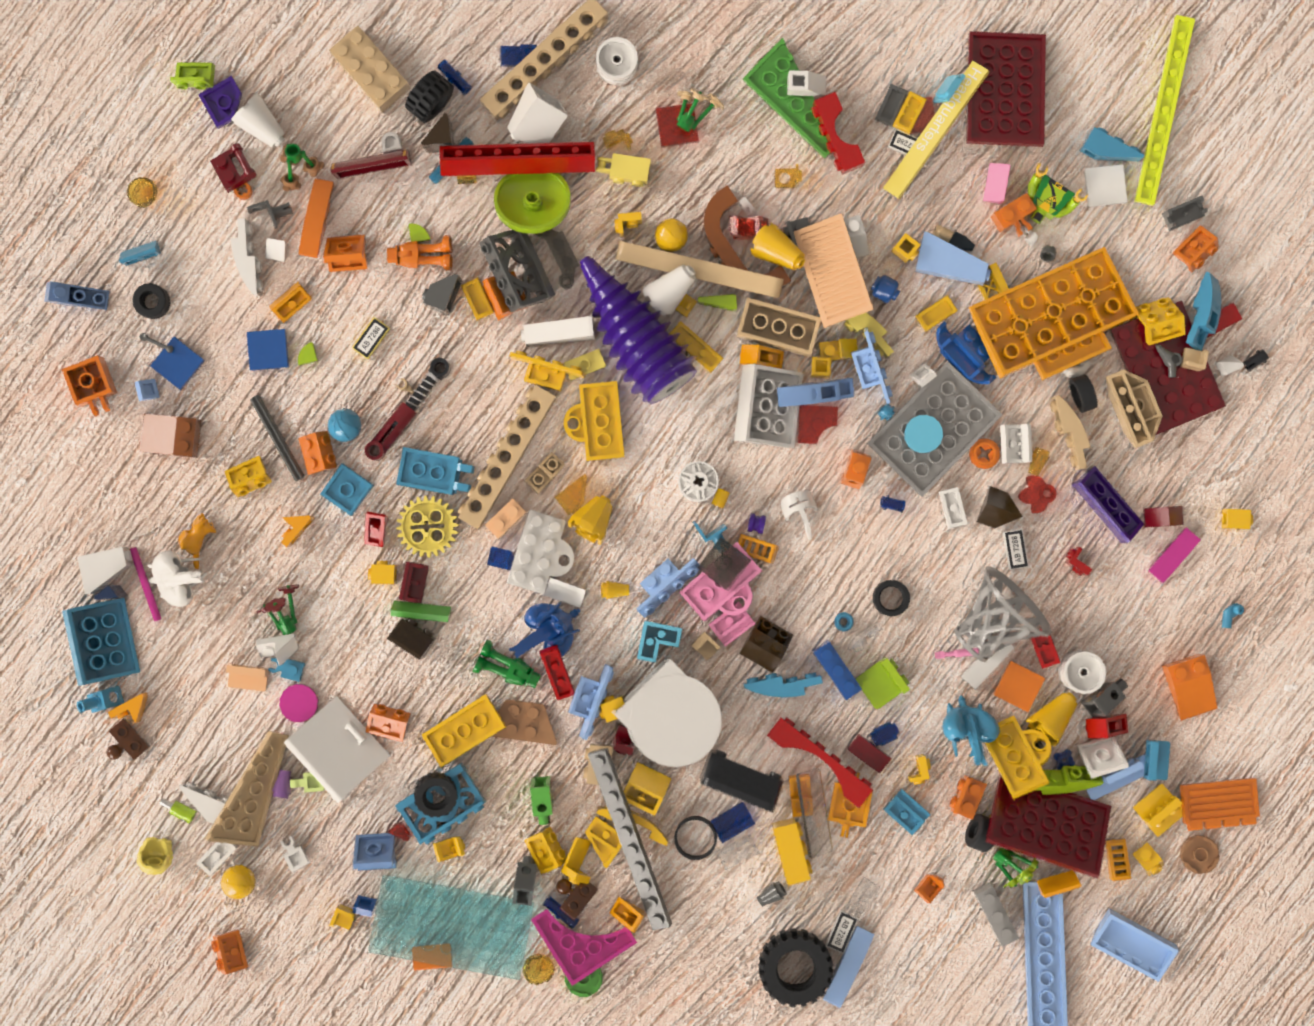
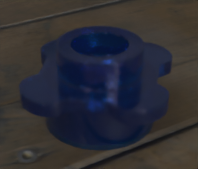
M1069 749L1064 750L1062 753L1056 752L1053 755L1057 762L1056 768L1058 770H1061L1063 766H1075V761H1073L1071 756L1072 752Z

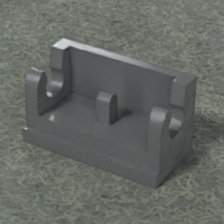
M1203 195L1162 213L1169 231L1205 216L1208 208H1204L1202 205L1204 202Z

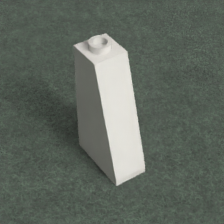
M588 316L524 325V330H521L522 342L525 341L526 346L595 340L593 318Z

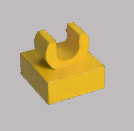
M685 294L675 310L687 318L697 301Z

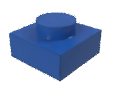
M358 895L352 913L371 917L377 899Z

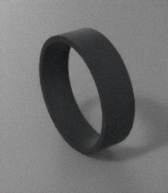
M687 817L680 822L675 831V846L685 858L691 860L704 859L713 852L716 846V829L704 817ZM691 820H699L709 825L714 833V844L707 853L694 856L681 849L677 840V832L684 823Z

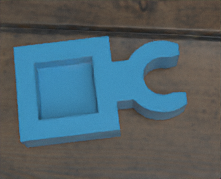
M271 658V661L277 663V668H269L270 672L276 673L281 671L280 677L297 682L301 681L305 663L287 659L279 666L277 659Z

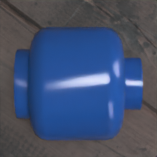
M887 275L878 276L871 287V290H873L872 295L884 303H889L891 299L895 301L900 293V290H898L899 283Z

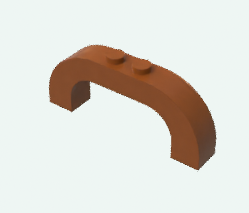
M727 185L711 198L706 207L704 215L705 237L711 246L709 251L715 259L719 258L722 263L721 265L749 271L720 228L722 216L738 204V200ZM778 266L769 273L764 274L784 279L782 288L791 282L782 266Z

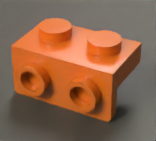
M328 431L314 432L299 438L308 475L337 468Z

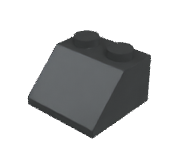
M453 274L430 284L429 288H426L423 292V304L429 309L449 316L463 280L459 275Z

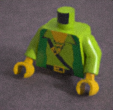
M1041 163L1037 164V173L1033 174L1028 184V195L1037 208L1030 219L1037 224H1040L1044 217L1052 220L1054 217L1061 218L1070 214L1080 204V201H1084L1088 197V194L1085 197L1079 195L1083 188H1080L1076 193V197H1074L1075 193L1046 175L1048 166H1046L1044 171L1039 170Z

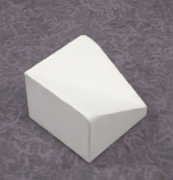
M1229 356L1215 363L1221 376L1228 375L1244 366L1234 356Z

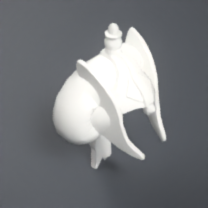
M164 551L154 558L153 563L148 564V567L152 568L153 577H150L148 581L151 584H157L161 593L160 598H164L170 605L184 607L193 599L192 587L199 582H204L203 578L207 575V572L201 575V570L192 572L189 571L188 567L181 565L182 562L198 561L201 558L180 559L176 553Z

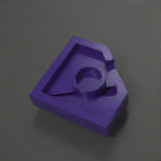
M230 76L198 95L214 124L220 129L232 122L231 119L238 111L242 92L234 78Z

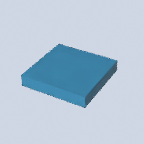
M342 463L320 495L348 515L353 516L374 485Z

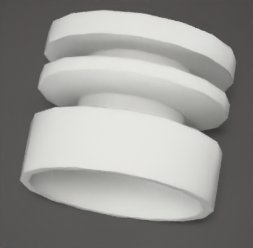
M691 462L679 474V490L690 501H706L718 489V474L713 466L706 462ZM696 476H698L699 479L703 478L704 480L701 483V487H699L698 484H693Z

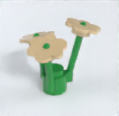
M694 88L690 89L694 94L687 91H678L677 95L681 97L680 99L683 100V104L676 119L678 121L676 125L690 132L691 129H696L700 121L713 107L716 109L719 107L721 110H724V105L716 96H713L711 93L707 96ZM693 100L694 102L688 113L685 112L687 102ZM709 100L710 105L694 121L695 117L692 113L698 101Z

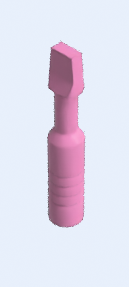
M972 648L975 652L979 653L978 648ZM966 649L934 653L935 659L950 656H973Z

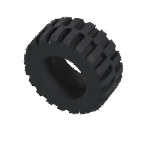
M791 928L788 932L782 930L779 932V935H773L770 938V942L765 943L763 952L759 956L758 968L764 989L768 991L771 998L777 999L782 1005L787 1003L790 1007L796 1008V1005L805 1007L808 1002H812V1004L817 1002V998L819 996L823 997L826 994V988L830 987V980L834 972L832 968L833 962L824 942L819 940L815 934H810L804 929L797 931L796 928ZM791 951H803L813 960L814 970L808 980L800 984L786 983L778 974L779 960Z

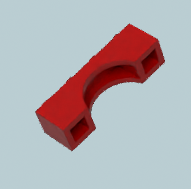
M836 92L814 100L811 110L813 116L819 119V130L822 136L825 135L827 138L826 146L829 153H833L836 159L834 160V165L837 171H841V174L844 175L863 167L865 160L859 146L845 143L838 137L835 131V120L843 110Z

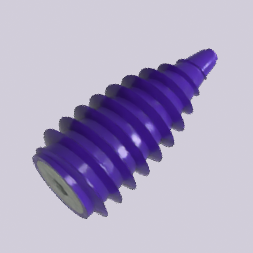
M590 256L583 258L580 261V267L586 278L587 287L590 288L592 294L590 302L596 304L592 316L594 318H601L597 325V331H607L602 343L604 345L613 344L609 357H620L616 364V369H627L623 381L635 382L631 388V393H642L643 402L655 404L667 398L696 375L697 370L692 364L697 356L687 357L684 354L689 344L679 346L676 343L680 333L670 335L667 332L671 322L661 324L658 321L661 311L651 313L648 310L651 300L643 303L638 300L641 291L631 293L626 289L628 282L621 284L615 279V275L611 276L593 258H590Z

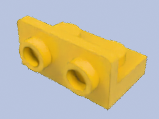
M641 212L618 214V219H614L615 231L620 233V237H624L623 226H627V229L638 228V225L642 224Z
M256 456L224 471L230 490L236 497L245 496L249 492L263 488L272 482L260 456Z
M551 827L524 840L541 875L565 863V851L561 848L557 836Z

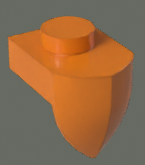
M927 874L914 891L926 903L931 904L938 893L945 887V884L940 876Z

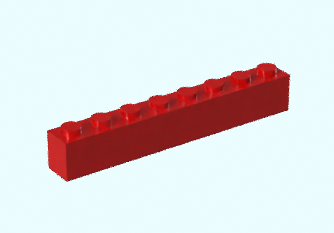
M594 142L440 146L441 176L595 172Z

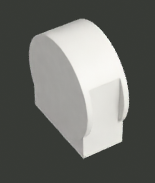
M665 658L623 699L624 705L620 709L612 711L617 719L627 728L631 741L642 754L658 764L669 767L687 766L702 759L715 745L721 729L720 707L713 693L700 681L687 676L669 658Z

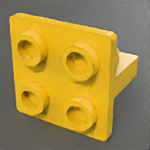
M1161 783L1134 805L1133 809L1152 832L1159 837L1182 818L1181 804L1183 803Z

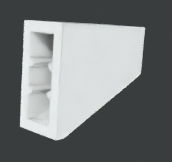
M119 547L77 557L85 595L96 593L132 566L131 561L133 559L128 547Z

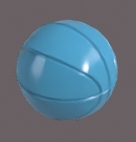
M342 408L336 410L329 417L328 431L337 441L348 442L354 440L361 431V419L351 409Z

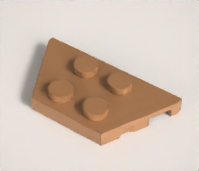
M511 699L505 700L498 713L507 727L492 737L557 745L545 704Z

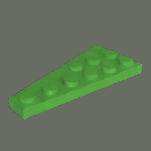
M782 37L743 78V81L825 159L830 154L826 146L828 141L825 135L822 136L819 130V119L813 116L811 110L815 100L814 96L787 95L789 70H800Z

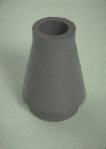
M779 881L777 883L773 882L763 893L757 896V900L763 907L784 899L787 893Z

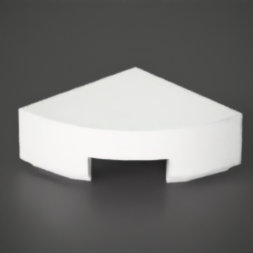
M746 197L740 200L739 206L750 218H753L757 214L754 207Z

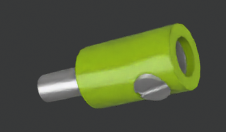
M162 798L159 802L160 805L170 809L169 814L188 824H191L196 816V810L178 801H175L173 804Z

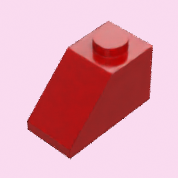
M1127 714L1086 719L1088 738H1110L1128 733Z

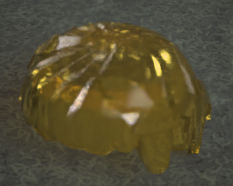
M138 177L129 183L127 196L134 205L145 208L156 200L158 187L151 179Z
M534 954L526 959L522 972L524 978L530 984L539 985L552 979L555 966L549 957L542 954Z

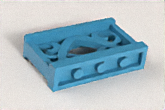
M462 762L444 773L454 781L458 795L456 805L449 814L438 818L424 815L415 804L414 793L395 805L419 844L423 842L426 845L436 839L434 835L439 832L442 834L452 829L451 825L456 821L460 824L468 818L467 814L472 811L477 813L484 808L483 804L486 802V799L479 791ZM458 774H462L469 787L460 788ZM439 786L429 788L426 793L428 801L433 803L431 791L434 789L438 794L445 796L443 788ZM468 791L473 793L475 797L474 803L466 805L464 800L470 798L468 796H461V792ZM406 807H409L419 815L415 822L407 812ZM459 807L464 810L460 814L456 815ZM422 817L426 818L423 824L424 827L426 824L432 826L429 832L419 830L418 824ZM436 821H438V822H445L444 824H442L441 826H439V827L437 828V822H436Z

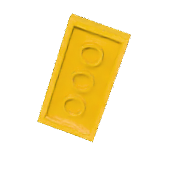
M485 694L423 733L422 737L440 768H443L507 726L488 694Z

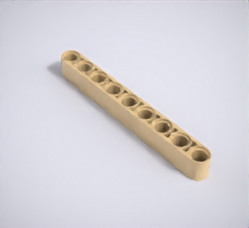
M619 241L615 260L665 272H671L681 265H689L695 270L696 279L775 298H780L784 281L781 278Z

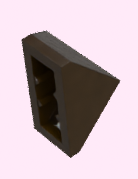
M989 486L976 522L997 528L1023 516L1008 492Z

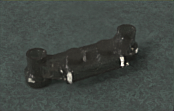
M550 229L542 234L535 233L536 237L546 240L562 272V275L559 277L560 287L566 290L572 288L576 268L580 265L563 231L557 232ZM569 280L570 284L564 285L563 282Z

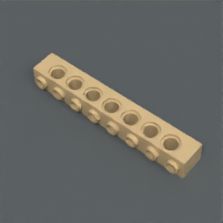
M587 0L480 99L481 104L496 120L506 117L510 112L509 109L513 105H518L527 84L530 82L537 87V83L541 79H547L554 67H560L565 62L566 56L570 53L574 54L579 49V44L584 40L588 41L594 35L593 32L597 28L601 29L608 22V12L597 0ZM585 18L593 20L589 25H585L582 21ZM571 31L579 33L575 38L570 37L568 34ZM559 43L565 46L561 51L554 48ZM544 56L551 58L550 62L546 64L540 60ZM530 69L537 71L532 77L526 74ZM521 82L523 85L520 89H514L512 87L513 84ZM501 95L509 97L506 102H500L498 99Z
M537 385L534 388L530 387L525 396L528 398L524 405L520 404L516 411L517 418L515 421L511 420L506 428L508 431L505 438H500L496 445L498 447L495 454L492 453L487 460L489 465L486 471L482 470L480 472L476 488L473 486L467 495L470 497L466 504L462 503L457 512L460 514L459 519L480 530L556 400V396ZM538 402L540 409L537 412H532L530 410L531 403ZM524 418L530 420V426L526 429L520 426V422ZM513 435L520 436L521 441L518 445L511 444L510 440ZM505 451L511 454V459L507 462L501 460V454ZM494 468L501 470L499 478L495 479L492 477L491 471ZM485 484H489L492 488L491 493L488 495L482 493V487ZM475 501H480L482 504V508L478 512L472 509V504Z

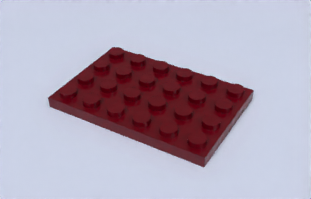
M970 31L968 34V67L974 61L989 70V74L967 103L966 144L1043 147L1045 138L1046 34Z
M1179 301L1174 304L1184 315L1185 335L1156 344L1183 356L1184 348L1193 349L1186 343L1192 323L1183 302ZM1139 318L1110 330L1126 370L1149 382L1162 414L1156 435L1226 407L1208 362L1206 369L1201 371L1182 368L1179 365L1176 367V377L1168 378V367L1157 352L1156 344L1148 345L1146 343L1145 327Z
M999 773L986 842L1098 878L1101 873L1111 806L1071 792L1042 795L1041 790H1033L1013 799Z

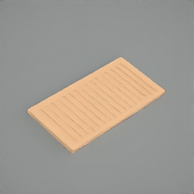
M842 213L793 232L798 248L805 254L804 268L824 328L874 310Z

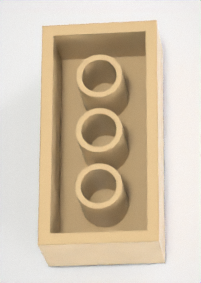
M358 25L329 49L336 61L382 113L411 89L408 82Z
M747 297L736 337L810 357L821 318Z

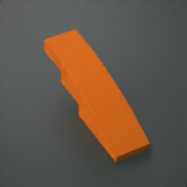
M314 179L300 240L299 255L318 258L327 226L326 220L334 188L333 181Z

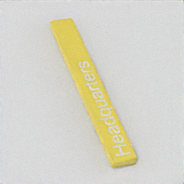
M972 61L964 72L965 78L948 102H943L883 187L885 191L898 199L902 197L987 77L989 70Z

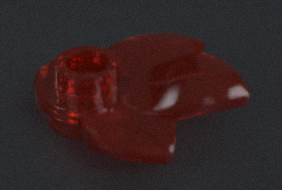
M1027 476L1026 483L1028 487L1019 493L1018 499L1023 503L1031 504V513H1041L1046 509L1048 503L1055 500L1057 495L1054 486L1046 484L1043 478L1039 476ZM1045 490H1048L1050 493L1048 497L1043 495Z

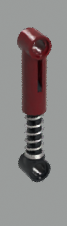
M435 358L431 362L428 369L429 372L426 374L427 377L422 379V383L418 384V388L414 390V393L409 395V400H405L406 403L401 402L372 441L366 444L364 452L369 459L379 461L385 457L386 452L417 414L415 409L420 407L419 404L424 402L423 399L428 397L427 394L429 392H432L433 386H436V383H439L440 380L442 381L443 378L450 374L451 366L448 361L443 358ZM439 363L445 364V370L442 373L436 372V366ZM374 446L380 448V453L377 456L371 454V449Z

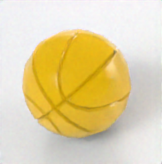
M665 219L655 229V240L657 245L664 251L676 252L686 245L688 231L684 223L678 219Z
M235 865L228 868L221 878L223 892L233 899L247 897L252 893L256 884L254 873L243 865Z

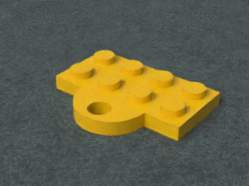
M617 381L580 384L581 404L574 405L566 412L563 422L566 433L577 442H585L586 461L625 458ZM570 419L578 420L579 426L576 429L568 427Z
M1015 716L998 722L1000 733L997 739L985 743L1013 799L1049 784V780L1041 767L1047 763L1052 752L1048 737L1038 730L1022 731ZM1038 741H1043L1046 743V746L1038 749L1035 747V744Z

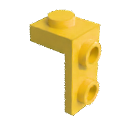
M575 837L561 870L563 874L569 877L570 882L577 885L580 882L588 884L591 879L590 876L579 870L591 841L580 837Z

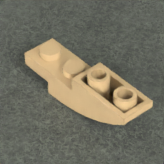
M1059 395L1051 398L1050 408L1052 413L1055 412L1056 420H1054L1055 429L1059 431L1060 435L1066 433L1068 435L1066 437V444L1068 448H1071L1072 456H1070L1072 467H1075V470L1085 469L1087 464L1083 449L1090 448L1085 429L1069 404Z

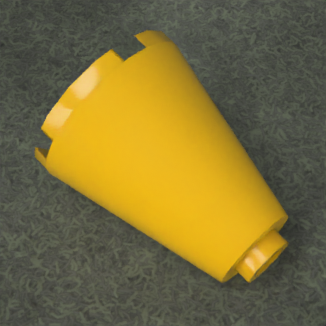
M770 222V226L764 225L752 242L755 244L754 249L751 248V255L792 270L802 268L805 263V254L776 224Z
M1069 692L1067 694H1060L1026 720V722H1029L1027 726L1029 729L1041 731L1048 737L1051 746H1057L1078 706L1077 698Z

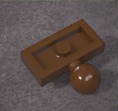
M125 718L109 730L110 734L118 742L117 745L113 744L107 748L106 754L112 760L119 759L123 749L133 760H136L150 748Z
M559 880L556 884L557 891L560 894L568 895L559 909L572 920H576L598 888L590 882L588 884L580 882L579 885L572 889L569 880Z

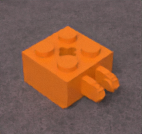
M97 355L61 369L76 406L83 407L89 405L93 415L98 416L99 409L96 401L100 400L106 412L111 410L107 397L117 394V390L104 357ZM92 378V383L89 385L87 382Z

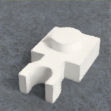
M290 836L291 844L289 846H286L284 841L280 843L288 851L283 856L291 872L294 873L310 864V861L302 846L296 848L295 839L293 836Z

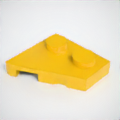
M595 816L586 829L585 834L607 869L622 846L615 828L598 816Z

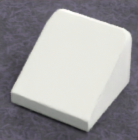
M267 238L265 258L285 262L288 243L282 240Z

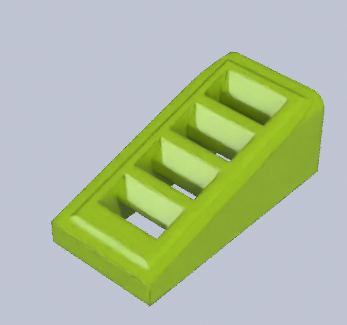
M735 294L702 296L697 299V303L700 305L737 311Z

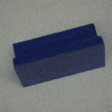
M744 802L739 803L711 820L722 843L755 825V821Z

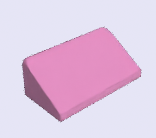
M989 164L983 201L997 204L1004 202L1010 171L1009 164Z

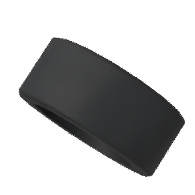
M1084 374L1070 379L1071 395L1078 410L1084 413L1097 408L1096 392L1089 377Z
M896 580L881 582L873 592V604L881 614L898 616L909 606L910 593L903 583ZM887 587H895L901 591L903 600L896 609H887L881 604V592Z

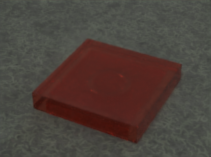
M693 103L686 105L685 112L688 113ZM682 105L656 108L661 147L699 142L697 127L695 130L691 129L690 132H687L676 125L678 122L676 119Z

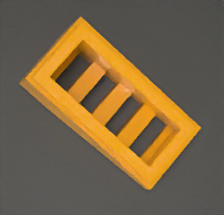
M744 534L740 535L738 543L742 548L746 539L749 540L746 552L750 557L774 564L779 549L778 545ZM753 542H756L754 552L750 553ZM762 544L764 547L761 556H759L758 552ZM768 547H771L769 557L765 558Z
M1126 839L1106 840L1109 879L1112 881L1131 879ZM1111 846H1121L1122 849L1112 850ZM1113 854H1122V857L1113 858ZM1114 862H1123V865L1114 866ZM1115 870H1124V873L1116 874Z

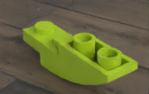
M1063 766L1061 770H1043L1049 780V784L1035 790H1041L1042 795L1063 794L1100 786L1104 782L1101 776L1091 779L1085 766Z

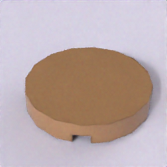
M1195 835L1189 837L1180 849L1182 864L1195 874L1209 873L1216 868L1219 862V848L1212 839L1206 836Z

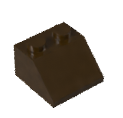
M402 618L387 639L418 660H421L426 656L436 640L433 637L434 633L427 628L423 630L417 626L418 622L412 618Z

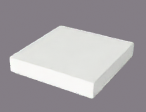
M1123 164L1084 169L1088 207L1127 203Z
M1115 736L1100 738L1077 745V750L1091 779L1128 768V762Z

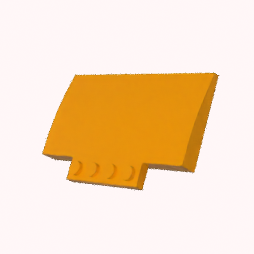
M1105 247L969 307L976 328L999 378L1001 379L1034 364L1042 381L1111 350L1112 347L1104 332L1139 315ZM1019 322L1024 325V331H1020Z

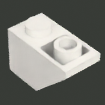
M789 70L787 95L826 96V76L810 71Z

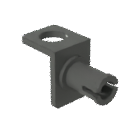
M266 200L247 207L249 214L267 208L274 229L277 228V218L293 214L289 202L273 208L270 206L269 201Z

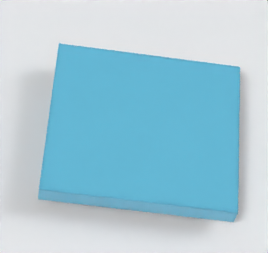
M965 75L948 76L937 90L936 96L932 101L934 103L948 102L965 78Z

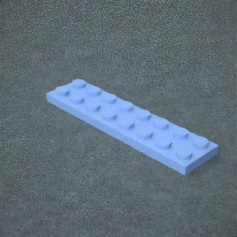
M1037 881L1025 882L1022 887L1028 1026H1068L1063 893L1044 898L1040 894Z

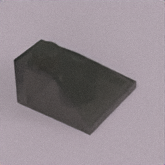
M721 537L698 568L722 588L729 591L752 560Z

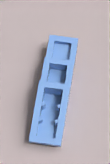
M859 926L855 927L844 954H842L840 962L836 965L833 977L830 980L831 985L826 989V994L822 1000L841 1008L875 934Z

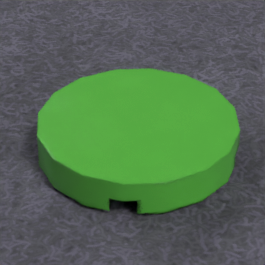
M601 967L573 986L565 976L567 988L572 994L579 997L591 996L600 989L603 981Z

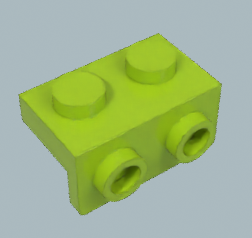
M177 62L175 77H170V82L176 85V88L183 90L188 89V87L204 90L206 87H213L215 64Z

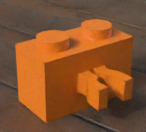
M1028 193L994 212L990 217L1000 233L1014 225L1016 233L1020 237L1023 235L1020 229L1021 225L1025 226L1027 231L1032 229L1030 223L1025 221L1024 218L1032 214L1037 208Z

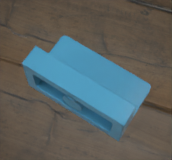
M1146 740L1145 779L1151 781L1168 779L1170 742Z

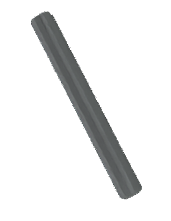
M259 395L252 397L250 401L295 481L304 478V474Z

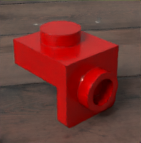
M1081 547L1071 548L1066 555L1068 559L1065 563L1071 566V571L1078 576H1082V574L1088 576L1092 569L1077 559L1083 549Z

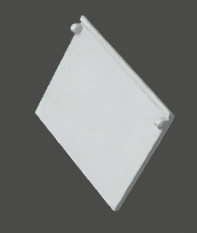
M337 696L284 742L338 803L391 756L372 734L366 733V728Z

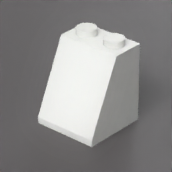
M529 82L508 124L510 136L515 141H523L526 144L549 143L568 114L560 100Z

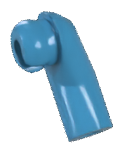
M1235 603L1223 611L1222 628H1232V618L1238 614L1242 615L1244 612L1242 605Z

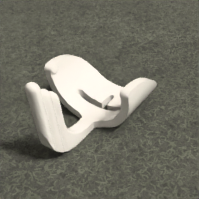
M809 490L791 493L781 500L784 518L786 521H789V517L793 513L800 512L808 540H812L810 524L804 510L806 508H814L815 511H818L815 499ZM796 498L799 499V502H803V503L797 504Z

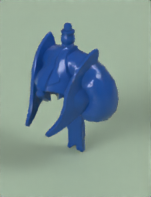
M562 601L556 605L540 603L531 606L526 611L524 620L529 628L536 631L521 640L519 644L509 648V651H514V655L518 658L531 648L544 642L543 649L558 645L561 655L564 656L571 648L574 634L580 632V629H573L572 619L579 615L581 610L574 609L570 613H565L559 608Z

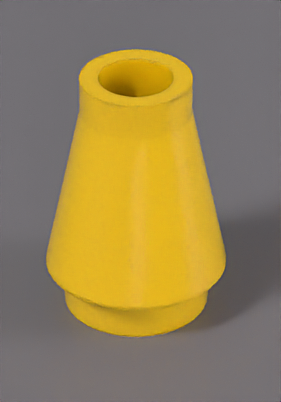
M607 580L601 583V597L606 598V600L629 596V584Z

